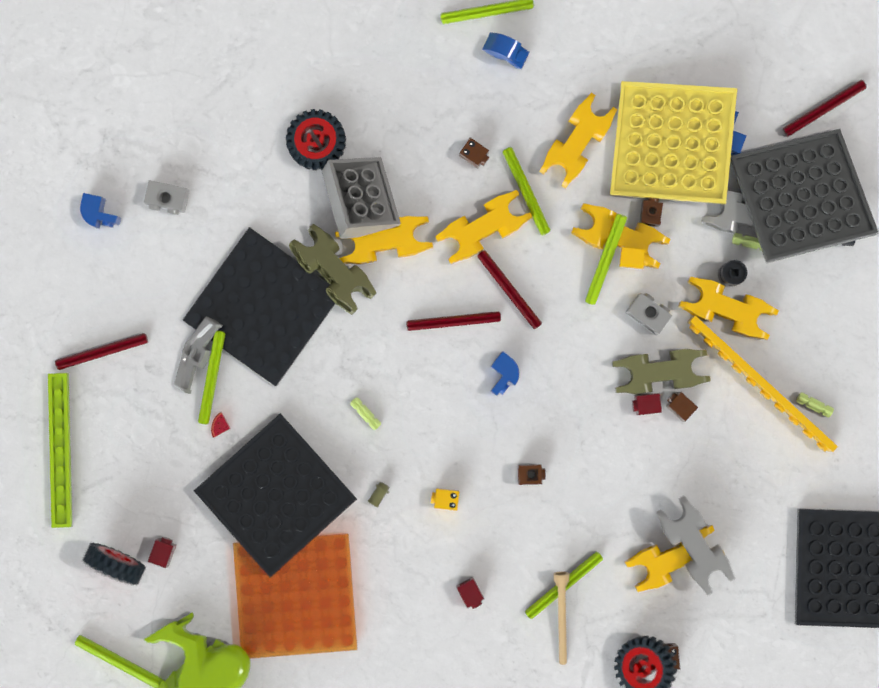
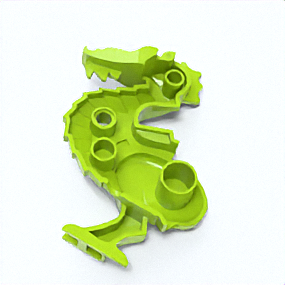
M193 612L179 621L171 622L144 639L147 643L169 642L181 647L185 652L183 665L177 671H173L166 680H162L158 688H241L248 678L251 667L250 658L241 646L225 644L221 639H216L214 644L207 648L205 635L192 634L186 629V626L194 617Z

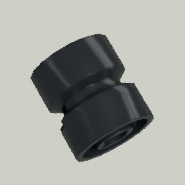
M729 261L719 268L718 279L721 284L727 287L739 285L747 278V268L741 261Z

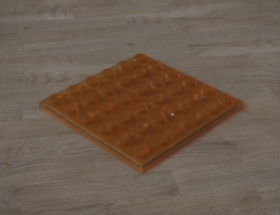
M349 533L316 536L271 578L239 542L233 543L240 646L247 652L250 659L358 649Z

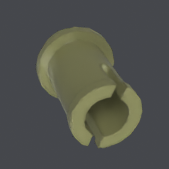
M383 482L375 485L376 489L370 499H368V502L375 507H379L386 493H389L390 487Z

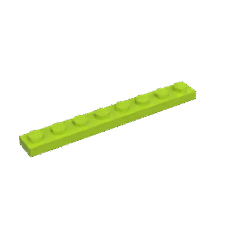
M69 373L48 374L51 528L73 527Z

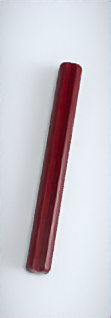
M863 80L856 82L783 128L784 134L789 137L867 88V85Z
M481 251L477 255L478 259L531 327L537 329L542 324L540 319L487 251Z
M498 311L408 320L406 325L408 331L493 323L501 321V314Z
M145 333L58 359L55 361V365L58 370H62L148 343V338Z

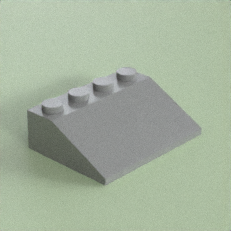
M381 157L328 160L322 170V175L340 239L358 238L400 226V219Z

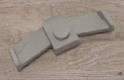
M207 316L188 342H186L182 350L174 385L188 394H191L192 391L190 389L196 366L204 369L212 352L206 348L207 344L215 332L223 326L218 321Z

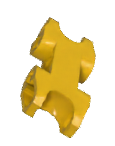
M592 92L577 107L568 122L576 127L564 144L558 139L555 140L539 171L544 175L552 165H561L566 171V177L561 185L565 189L580 174L588 162V159L582 156L581 153L593 137L601 142L611 127L614 115L618 110L613 107L605 116L599 117L594 115L591 110V104L596 95Z
M517 190L497 196L483 206L487 214L469 223L466 216H463L450 223L442 232L435 236L438 242L446 238H454L459 242V250L448 259L450 264L468 259L484 250L480 241L498 231L501 237L505 238L516 232L532 218L530 212L518 217L509 212V203L519 196Z
M583 203L581 210L592 217L593 227L588 230L573 227L571 234L590 246L604 250L617 213L605 207ZM638 222L635 230L624 226L617 246L620 248L645 249V254H648L647 267L658 269L661 263L649 256L648 246L653 242L668 245L671 239L655 228Z
M428 216L399 217L400 226L358 238H348L355 242V250L352 254L339 259L344 264L361 265L376 262V252L397 249L398 257H407L433 249L432 242H418L413 236V231L416 227L429 223ZM338 231L335 232L336 239L340 238Z
M689 277L687 282L699 289L700 299L697 303L681 301L678 307L707 322H712L714 315L723 317L734 322L733 332L746 337L768 340L770 335L758 327L757 318L762 313L775 316L779 312L778 309L762 299L745 294L743 301L740 302L722 295L725 286L720 283Z
M709 525L699 531L703 538H705L715 530L713 525ZM680 542L679 545L660 552L658 545L650 546L639 551L624 562L627 568L636 565L646 567V578L635 585L636 591L640 592L672 582L670 572L684 567L692 559L682 542Z

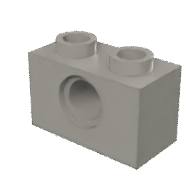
M149 180L144 203L149 205V209L160 211V208L168 209V213L178 215L179 212L185 213L189 190ZM165 194H170L171 196L168 203L162 202V197Z
M640 293L625 313L655 335H658L672 317L669 313L670 310L662 304L659 306L653 302L655 299L651 295ZM647 307L652 308L655 312L652 318L647 317L645 314Z

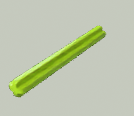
M514 0L441 13L440 17L442 24L533 9L534 2L533 0Z
M508 147L503 150L504 157L540 234H548L550 232L548 223L513 148Z
M617 214L585 298V302L588 304H596L627 220L625 215Z
M217 330L213 337L212 352L210 354L198 419L200 424H209L225 338L223 331Z
M599 552L592 554L569 574L566 591L603 561V557ZM555 585L525 610L526 615L530 619H533L558 598V586Z
M79 635L75 641V645L154 688H158L163 680L82 635Z

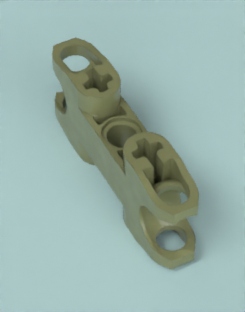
M312 224L308 232L314 241V246L306 247L294 239L290 242L289 247L305 271L311 274L317 269L327 280L330 286L326 288V292L334 303L353 315L358 308L351 297V293L360 292L367 298L372 299L376 295V291L367 275L358 266L354 265L348 269L335 253L340 249L337 242L317 225Z
M682 349L669 351L670 361L649 363L648 354L633 355L618 361H612V367H625L631 374L629 383L616 387L615 392L632 394L653 392L652 382L673 380L674 389L689 388L710 382V376H697L691 369L694 359L706 356L707 350Z

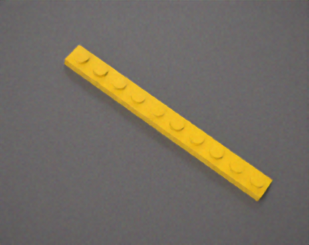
M696 315L690 318L688 321L690 324L689 328L697 335L700 333L704 337L703 341L712 348L714 346L719 351L717 354L726 361L728 359L733 364L731 367L740 374L742 372L747 377L746 381L753 387L756 385L761 389L760 394L763 397L774 401L776 409L781 413L786 412L790 416L788 419L796 426L799 424L804 429L802 432L808 438L812 439L813 437L818 442L816 445L822 451H835L838 446Z

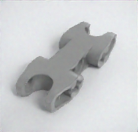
M727 191L726 204H720L721 213L719 216H704L701 223L714 227L717 230L729 233H737L739 225L754 228L747 206L743 204V195L732 191Z
M682 496L678 498L683 508V514L680 519L672 521L662 510L657 511L656 514L660 520L662 530L670 543L675 546L682 542L692 559L685 564L687 571L704 592L710 595L713 592L708 578L713 571H722L730 581L734 580L735 576L729 560L721 547L717 544L711 549L709 548L699 531L707 526L704 519L686 497Z

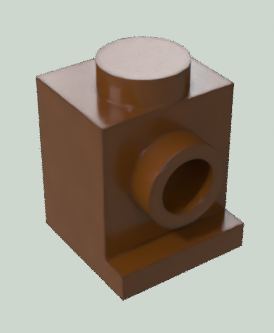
M656 198L644 200L641 206L639 223L659 227L661 225L663 203L659 202V199ZM654 208L656 210L655 214H651L649 209Z
M541 464L517 465L519 485L542 484V480H546L545 468H542ZM529 471L535 472L533 478L528 477Z

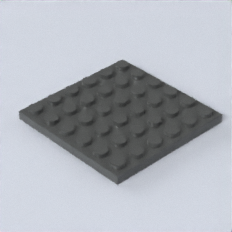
M840 129L731 156L730 161L766 263L871 237L879 233Z

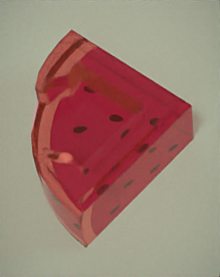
M222 412L218 413L212 422L211 434L213 438L231 429Z

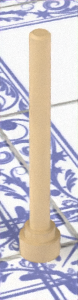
M555 572L554 582L558 586L559 663L565 665L567 663L566 586L567 582H569V573Z

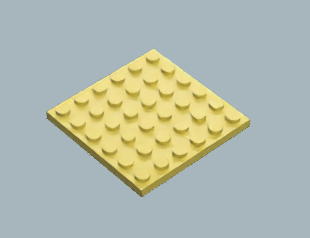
M621 81L610 195L726 204L737 88Z

